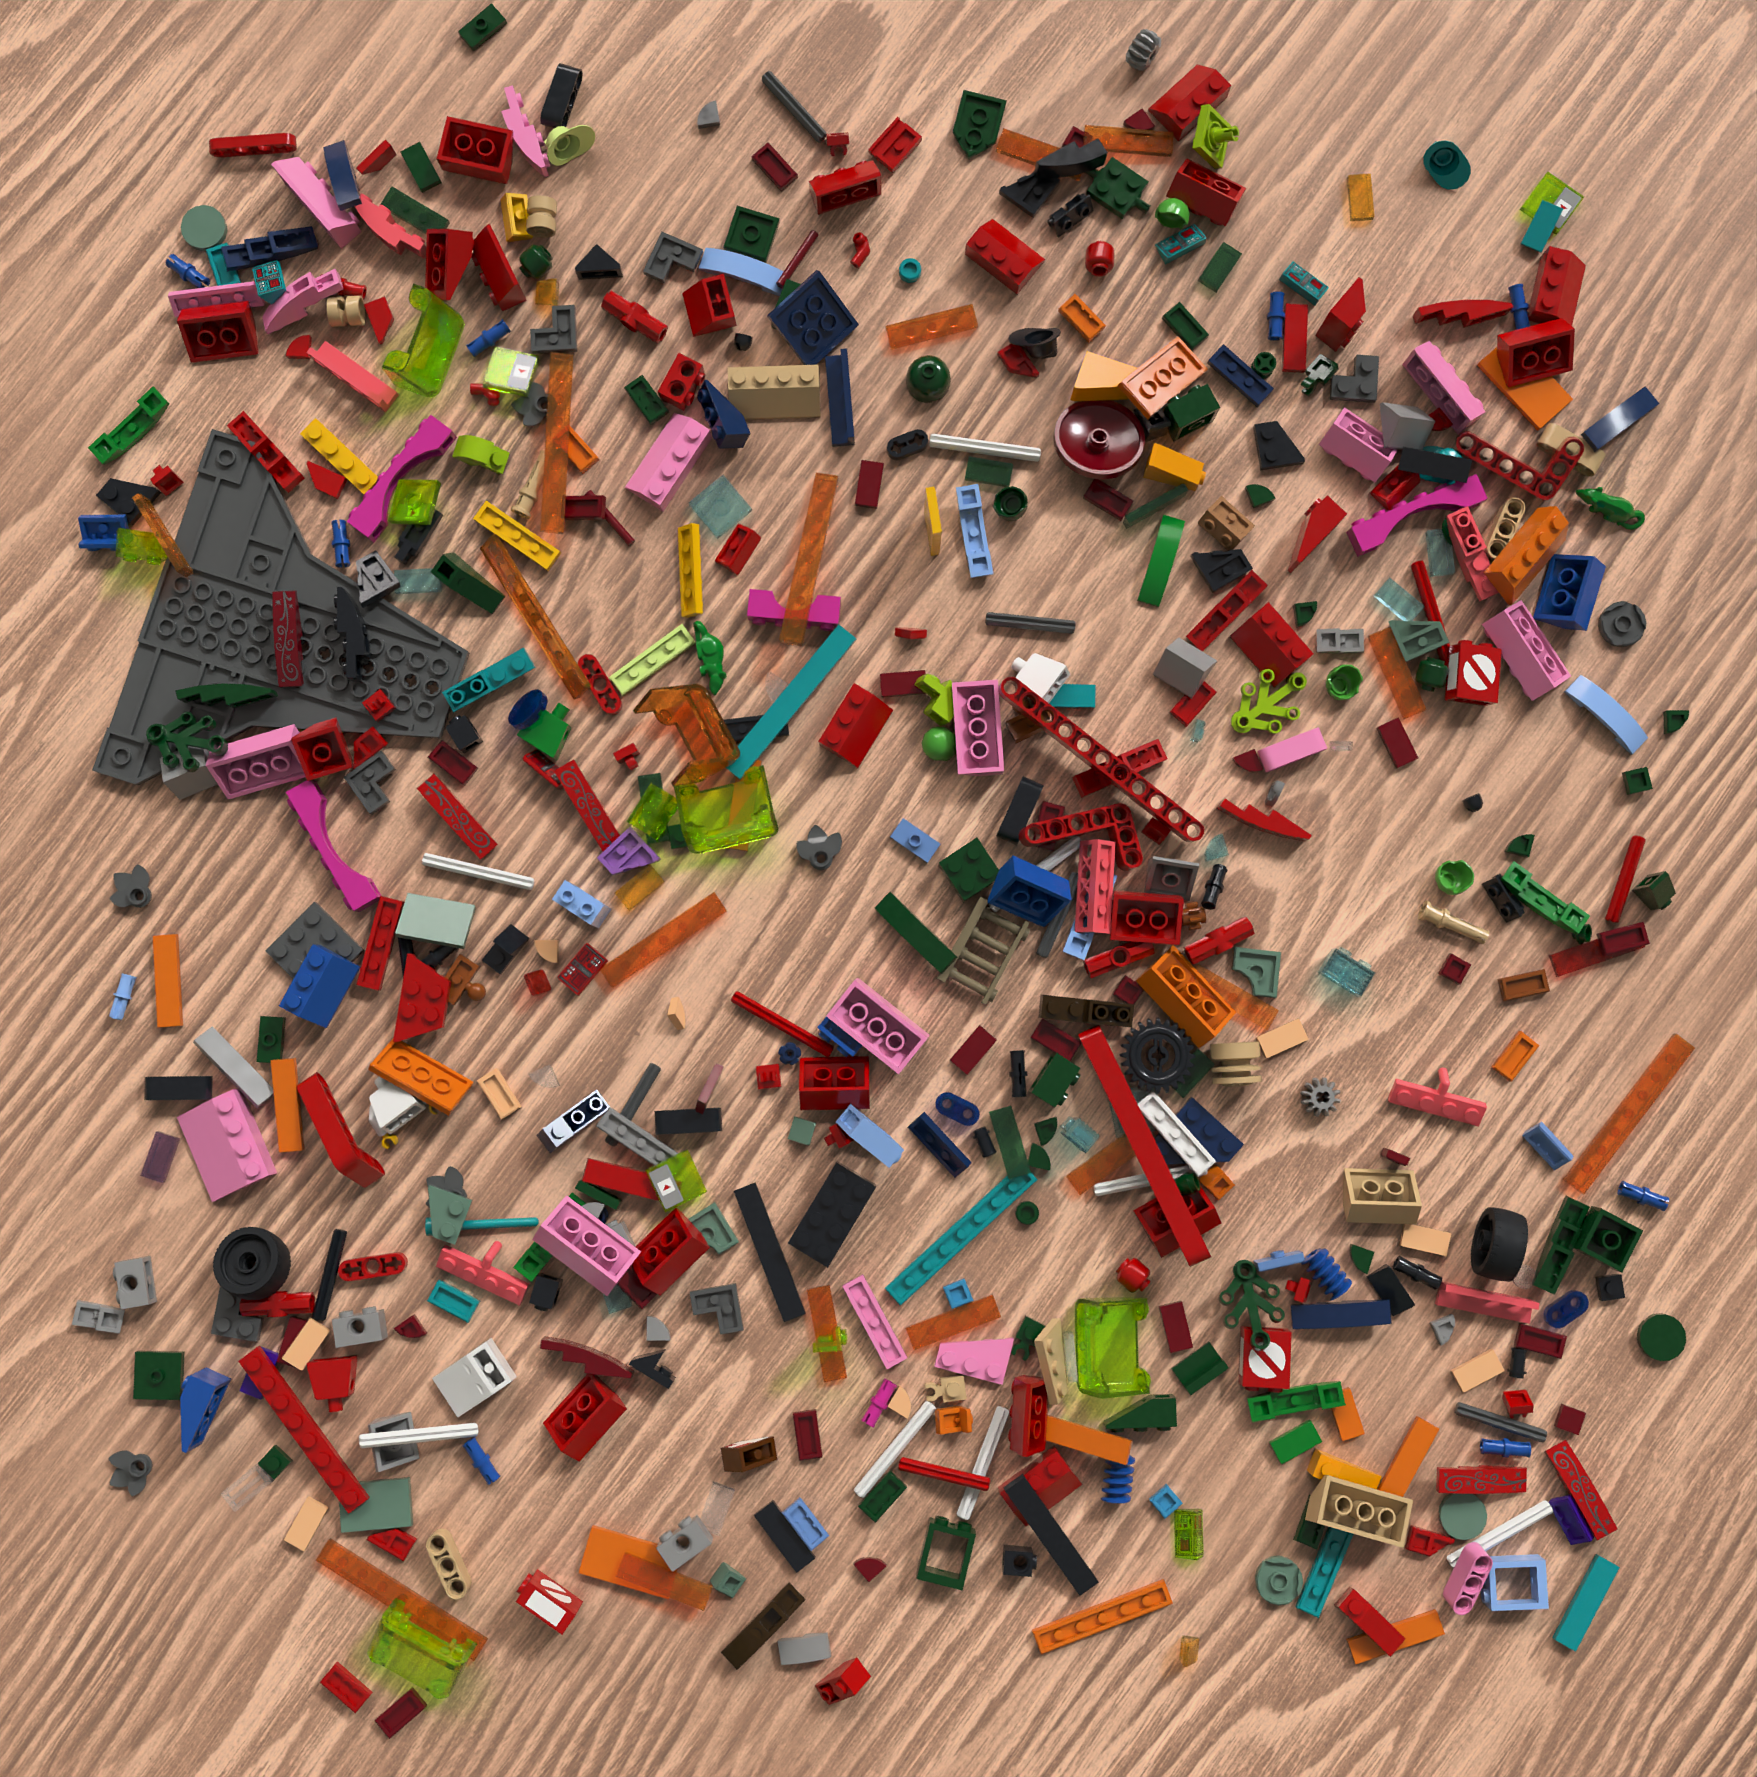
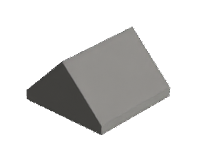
M1380 403L1384 448L1403 450L1404 446L1422 450L1435 420L1415 406Z
M1177 638L1166 647L1153 675L1192 699L1217 663V660L1181 638Z
M188 746L192 757L200 764L195 772H189L183 767V759L179 751L173 752L179 758V764L175 768H168L163 763V757L160 758L163 783L179 800L218 785L205 766L209 755L207 749Z
M1151 857L1148 861L1144 893L1181 895L1184 900L1190 901L1199 863Z
M411 1412L377 1418L368 1424L369 1434L414 1429ZM417 1443L372 1447L376 1472L419 1459Z

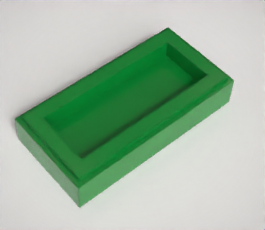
M1310 1419L1269 1441L1281 1464L1322 1442Z

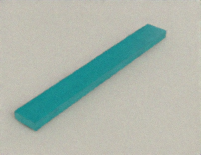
M838 624L723 763V766L741 780L857 639Z
M1021 1162L885 1287L887 1292L901 1306L1038 1179Z

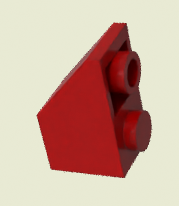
M856 1657L842 1663L820 1680L815 1687L819 1691L821 1698L828 1705L855 1696L871 1676Z

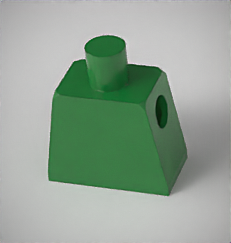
M559 702L552 713L540 708L517 733V736L557 761L571 731V726L563 721L570 709Z

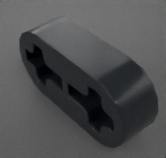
M916 429L894 437L887 444V454L893 460H901L920 453L928 445V435L923 430ZM915 436H918L919 439L923 438L922 445L920 446L917 443L910 445L909 443L914 442ZM894 444H897L898 447L906 445L901 448V453L899 454L896 451H891Z

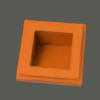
M1213 1165L1208 1170V1174L1203 1175L1199 1179L1218 1201L1235 1186L1217 1165Z

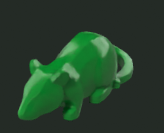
M1602 487L1576 490L1578 497L1586 504L1592 505L1589 507L1590 512H1601L1604 514L1603 518L1605 520L1617 523L1618 526L1621 525L1625 529L1634 530L1639 528L1645 521V515L1642 511L1634 510L1633 505L1622 497L1603 493ZM1632 518H1637L1638 521L1633 525L1624 523Z
M695 621L693 626L699 661L703 660V665L700 666V673L702 677L706 673L710 678L709 690L715 696L727 677L726 673L723 672L722 666L724 647L717 637L708 633L701 621Z

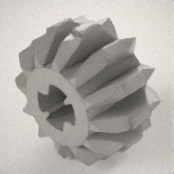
M1148 29L1141 30L1129 46V50L1126 53V62L1134 69L1140 71L1147 69L1161 47V38L1153 31Z
M1312 1078L1313 1086L1307 1082L1304 1084L1308 1092H1300L1301 1095L1307 1098L1301 1100V1104H1309L1306 1107V1111L1311 1112L1314 1110V1116L1319 1117L1321 1112L1324 1116H1329L1328 1109L1333 1112L1337 1110L1333 1102H1341L1340 1099L1334 1096L1340 1094V1090H1332L1335 1087V1083L1330 1082L1327 1084V1078H1322L1320 1083L1317 1078ZM1317 1093H1324L1325 1096H1322L1325 1097L1324 1101L1316 1100L1319 1098L1316 1097Z

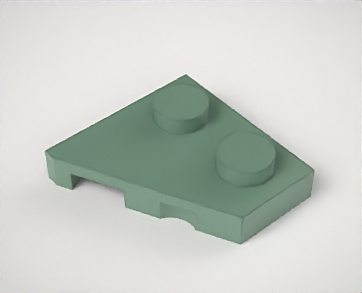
M1388 621L1405 662L1450 643L1440 621Z
M430 1184L428 1193L432 1236L455 1245L473 1200Z

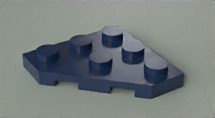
M1190 1097L1175 1114L1216 1162H1229L1244 1145L1193 1097ZM1158 1133L1154 1139L1166 1164H1186L1163 1136Z

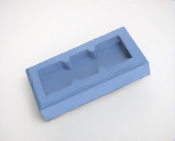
M904 818L890 836V838L926 863L929 862L941 845Z
M1542 1121L1525 1131L1522 1135L1553 1170L1570 1162L1574 1157Z
M1284 1250L1274 1251L1270 1253V1257L1253 1260L1256 1269L1260 1272L1305 1261L1303 1252L1299 1250L1284 1253Z
M800 1497L781 1512L810 1551L829 1536Z

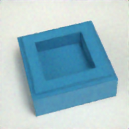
M965 1278L943 1286L951 1309L973 1301Z
M1167 1484L1149 1498L1150 1502L1165 1519L1183 1504Z

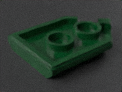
M963 90L953 128V135L968 159L996 144L1007 100Z

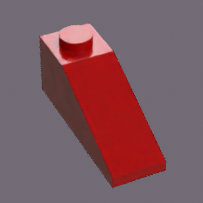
M1351 1587L1334 1604L1390 1657L1406 1639L1368 1601Z

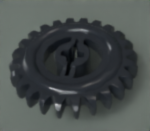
M1159 1017L1156 1018L1155 1024L1148 1018L1146 1020V1027L1141 1022H1138L1139 1031L1130 1028L1133 1036H1124L1129 1043L1120 1045L1126 1049V1052L1119 1054L1120 1057L1126 1058V1061L1120 1065L1129 1067L1124 1072V1075L1133 1074L1130 1083L1138 1080V1089L1146 1085L1147 1093L1154 1087L1156 1094H1159L1161 1087H1163L1164 1091L1168 1093L1169 1085L1176 1090L1178 1089L1177 1081L1185 1084L1183 1075L1191 1076L1187 1068L1195 1067L1189 1060L1196 1058V1055L1191 1054L1189 1051L1194 1049L1195 1046L1187 1044L1191 1037H1183L1185 1029L1177 1031L1178 1023L1170 1027L1169 1019H1166L1162 1025ZM1151 1039H1154V1043L1146 1052V1060L1153 1066V1072L1144 1066L1141 1059L1142 1048ZM1162 1039L1170 1043L1175 1054L1174 1063L1165 1072H1162V1065L1168 1061L1169 1053L1162 1046ZM1156 1049L1158 1050L1159 1054L1163 1055V1057L1158 1060V1063L1156 1062V1058H1152V1053H1156Z

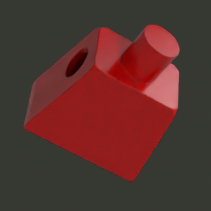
M357 1355L320 1358L307 1362L314 1398L316 1400L328 1399L329 1412L342 1411V1398L354 1394Z

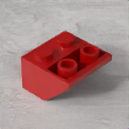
M724 274L701 279L682 293L693 337L737 326Z

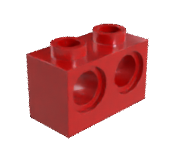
M678 353L658 390L659 398L684 411L687 405L690 406L692 404L697 385L701 386L706 374H704L703 365ZM686 370L694 371L693 375L689 377L683 375ZM676 389L683 390V394L680 396L672 395Z

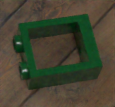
M943 1516L930 1517L916 1571V1579L963 1591L976 1537L975 1528H972V1525L966 1522L951 1523L948 1518ZM934 1530L968 1538L959 1574L926 1565Z

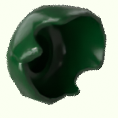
M1014 486L1005 487L995 495L993 508L1000 518L1007 521H1016L1025 514L1028 507V498L1022 489Z

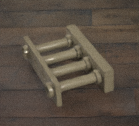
M980 897L951 951L958 957L957 959H965L993 974L995 977L990 987L988 988L958 972L957 968L954 967L957 959L943 974L939 973L936 979L943 983L947 979L950 981L953 979L983 995L984 998L981 1003L986 1005L988 1001L993 1002L998 992L995 987L1020 940H1026L1030 929L1027 928L1029 925L1027 921H1024L1020 927L990 911V908L986 906L988 900ZM979 918L982 920L985 918L1017 935L1011 947L979 931V928L976 927ZM968 939H976L1006 955L1000 968L967 951L968 948L965 947Z

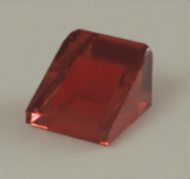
M537 970L523 976L532 996H539L551 990V985L544 970Z

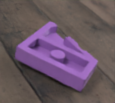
M631 826L597 857L612 875L661 860Z

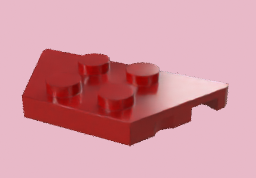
M407 953L393 1042H400L444 1028L451 981L410 953Z

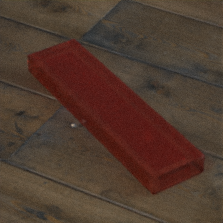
M1597 938L1548 956L1556 977L1645 948V945L1602 956Z

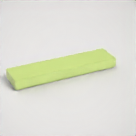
M681 624L609 678L621 695L625 696L696 644V642L684 625Z

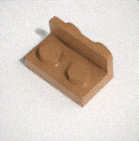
M1223 496L1198 521V524L1228 551L1234 550L1255 527L1252 522Z

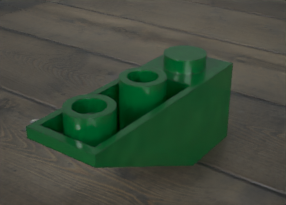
M454 552L443 554L431 570V573L447 587L491 614L495 612L505 598L504 594Z
M1173 1394L1148 1395L1104 1420V1426L1106 1429H1110V1432H1123L1124 1428H1133V1431L1144 1432L1147 1431V1428L1157 1427L1158 1431H1170L1171 1427H1177L1176 1398Z

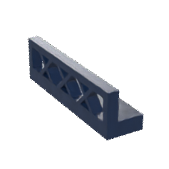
M847 348L840 349L841 355L825 356L832 447L855 445Z

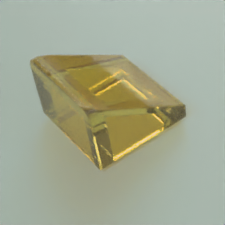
M552 278L537 281L535 304L558 306V279Z
M1182 1635L1179 1659L1183 1667H1188L1197 1661L1198 1637Z

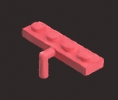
M1446 1068L1438 1070L1440 1079L1438 1090L1395 1079L1388 1096V1101L1393 1104L1478 1127L1487 1109L1484 1102L1448 1093L1450 1080Z
M495 1241L483 1261L445 1244L436 1267L519 1306L523 1302L529 1283L491 1266L493 1259L502 1248V1244L499 1241Z

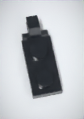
M433 508L429 523H408L398 538L399 543L397 546L400 549L395 558L406 565L412 556L416 557L442 519L443 514Z

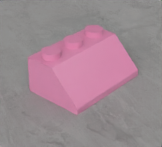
M1345 407L1319 443L1326 453L1335 455L1341 459L1345 466L1353 467L1360 472L1363 478L1373 482L1378 480L1398 450L1384 448L1383 433Z

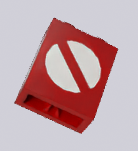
M1459 640L1458 644L1449 646L1447 663L1449 671L1446 677L1445 700L1480 706L1497 704L1502 649L1493 648V644L1489 643L1474 645L1470 640Z
M1241 1326L1238 1383L1248 1391H1259V1388H1268L1270 1392L1280 1393L1283 1392V1389H1290L1292 1332L1287 1328L1262 1327V1330L1268 1333L1270 1337V1344L1265 1350L1257 1351L1250 1345V1337L1253 1334L1252 1328L1250 1326ZM1255 1338L1257 1345H1263L1262 1339Z
M538 1569L534 1575L529 1573L516 1591L520 1594L515 1601L561 1635L568 1628L583 1603L581 1599Z

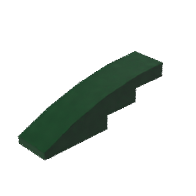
M211 684L175 690L177 699L184 703L201 699L203 703L209 706L226 702V705L232 708L278 697V693L271 688L247 684Z
M889 892L875 907L880 915L941 974L958 958L893 893Z
M1567 1195L1565 1196L1543 1248L1532 1285L1555 1295L1575 1254L1573 1248L1582 1232L1580 1226L1590 1206Z

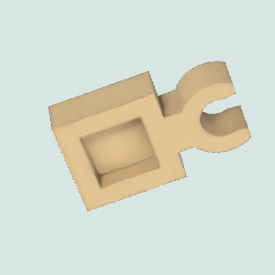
M963 1374L940 1377V1385L934 1382L925 1383V1388H933L935 1390L933 1395L926 1396L927 1401H935L939 1396H943L944 1403L967 1399Z

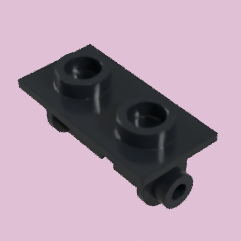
M1083 193L1081 195L1077 194L1065 204L1068 209L1067 211L1061 207L1049 216L1050 219L1047 222L1051 228L1055 226L1058 238L1093 212L1089 194L1087 196Z
M1499 873L1492 877V879L1482 883L1507 923L1521 917L1525 912L1523 910L1524 906L1514 895L1509 896L1508 893L1510 891L1500 880L1502 875Z

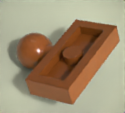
M1026 697L1023 698V706L1030 709L1029 700ZM1012 706L1013 710L1021 715L1006 721L1005 724L1016 744L1043 731ZM1044 711L1041 713V720L1045 723H1050L1052 716L1049 712Z
M459 954L445 975L451 981L448 1002L452 1005H456L465 990L468 997L473 1001H480L486 995V989L482 984L471 983L481 966L462 954Z

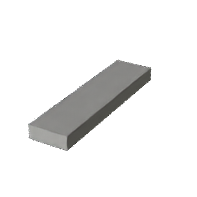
M213 1026L194 1040L193 1043L256 1108H259L274 1096L273 1088Z
M610 1106L596 1125V1127L655 1167L660 1168L667 1164L673 1177L686 1160L684 1156Z

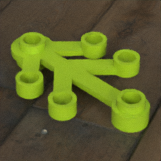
M1270 669L1262 670L1259 674L1260 686L1257 704L1250 711V699L1256 692V686L1251 682L1244 683L1241 686L1240 709L1231 718L1232 728L1238 733H1246L1251 728L1267 730L1271 734L1279 733L1282 729L1280 721L1271 720L1266 722L1255 718L1264 713L1286 717L1288 720L1298 719L1300 717L1299 708L1295 706L1284 708L1273 705L1290 692L1302 690L1307 683L1306 677L1299 672L1290 674L1287 677L1286 684L1268 697L1270 682L1274 680V672ZM1265 672L1270 674L1269 680L1264 679L1263 674ZM1297 677L1301 679V684L1299 686L1295 684V679ZM1247 685H1249L1252 688L1250 694L1245 692V687ZM1291 709L1296 712L1294 718L1289 715ZM1242 717L1246 719V724L1244 726L1240 724V719ZM1273 722L1278 726L1276 731L1271 729Z

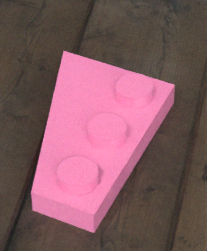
M1014 1338L940 1342L934 1367L1003 1385Z

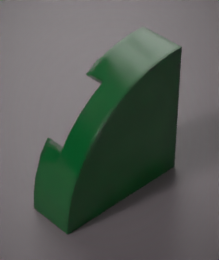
M1251 484L1245 487L1253 509L1275 500L1274 494L1262 485Z
M1317 601L1293 605L1296 628L1307 624L1312 619L1317 610Z
M1689 710L1664 711V734H1670L1679 730L1688 720Z
M1526 834L1514 838L1507 845L1505 852L1528 858L1535 835Z
M1056 1116L1034 1123L1041 1146L1047 1144L1053 1138L1057 1129Z
M1031 1143L1027 1166L1050 1170V1158L1041 1146Z
M1350 1244V1256L1354 1265L1363 1273L1368 1274L1375 1252Z

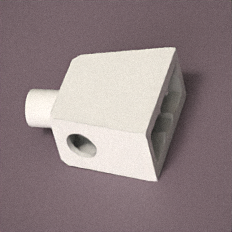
M1036 653L1032 654L1027 662L1019 657L1016 658L1011 667L1014 671L1018 672L1016 676L1018 680L1048 703H1050L1070 676L1066 665Z

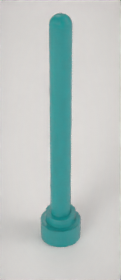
M427 1217L425 1221L426 1236H432L431 1217ZM536 1217L465 1220L461 1230L535 1227L539 1224V1220Z

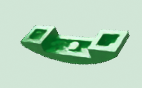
M154 386L137 401L139 406L109 434L103 433L88 447L103 465L115 460L140 441L155 426L170 403Z
M1163 515L1137 601L1156 607L1160 606L1185 521Z
M1513 861L1500 879L1508 890L1541 917L1562 929L1576 935L1579 934L1590 915L1572 902L1569 904L1564 903L1531 879L1532 873Z
M573 1192L570 1194L569 1197L580 1206L587 1204ZM534 1241L513 1268L532 1282L553 1255Z
M1340 1381L1290 1387V1389H1283V1392L1280 1393L1266 1392L1247 1398L1252 1422L1273 1419L1278 1415L1322 1408L1323 1410L1346 1405Z

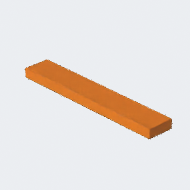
M1162 1579L1032 1629V1632L1042 1655L1171 1605L1173 1602L1165 1581Z

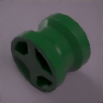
M1261 352L1252 362L1251 369L1263 379H1267L1276 367V359L1269 352Z

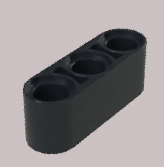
M562 63L558 64L541 112L540 122L542 125L551 128L567 126L582 82V69Z
M1024 776L1022 777L996 835L997 837L1018 845L1019 833L1026 827L1044 785Z
M213 1076L144 1077V1100L212 1099Z
M706 1108L703 1114L696 1112L695 1109L654 1111L656 1135L722 1131L721 1108Z

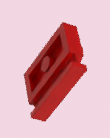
M897 116L872 144L868 152L894 173L920 144L922 136L908 124L903 123Z

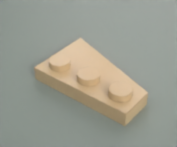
M1052 1318L1034 1340L1049 1403L1050 1405H1058L1067 1394L1061 1318Z

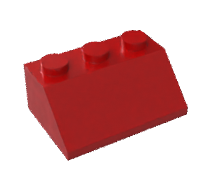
M1197 64L1159 98L1148 111L1179 142L1197 126L1201 105L1210 104L1214 109L1218 107L1228 97L1231 84L1216 69Z
M447 116L436 159L443 171L508 184L513 162L514 132L509 129Z
M1187 158L1177 171L1166 197L1182 200L1192 213L1200 216L1204 215L1210 218V221L1216 225L1226 226L1246 188Z
M861 161L854 167L847 169L839 168L832 174L826 176L818 175L810 180L809 189L817 214L820 215L881 195V173L874 161Z
M994 219L980 226L968 240L965 247L966 256L1017 295L1045 262L1042 256Z
M486 225L474 239V249L471 258L475 266L480 265L483 271L479 275L484 285H490L492 292L489 293V296L494 306L499 304L503 312L527 300L491 225Z
M1549 246L1540 257L1528 309L1529 321L1541 324L1563 318L1572 326L1586 265L1572 251Z
M1357 278L1329 311L1315 335L1335 352L1341 346L1344 349L1364 322L1361 319L1366 312L1363 279Z
M249 301L181 309L177 323L191 363L258 354L256 324Z
M1563 318L1497 335V357L1506 386L1512 387L1573 371L1575 328Z
M1269 602L1229 636L1260 672L1265 669H1270L1274 672V680L1270 682L1273 687H1276L1314 654ZM1265 672L1263 674V676L1267 680H1269L1270 674L1268 672Z
M853 683L819 739V746L859 768L892 714L893 709L874 694Z
M1113 890L1110 940L1180 945L1184 899L1181 895Z
M869 1056L800 1058V1110H844L850 1104L856 1109H870Z
M1201 1186L1200 1191H1197L1195 1195L1182 1196L1201 1235L1222 1224L1216 1208ZM1157 1198L1133 1210L1161 1258L1180 1248Z
M675 1208L635 1246L641 1253L632 1266L642 1285L661 1296L710 1247L702 1233L678 1208Z
M586 1374L543 1424L560 1451L580 1462L627 1408L619 1396L597 1375Z
M1029 1375L1014 1377L1011 1386L1013 1404L1010 1408L1012 1424L1008 1439L1012 1451L1022 1457H1028L1045 1450L1048 1395L1042 1377Z
M1054 1445L1001 1484L998 1489L1013 1513L1025 1526H1028L1029 1524L1005 1492L1004 1486L1023 1474L1049 1510L1083 1484Z

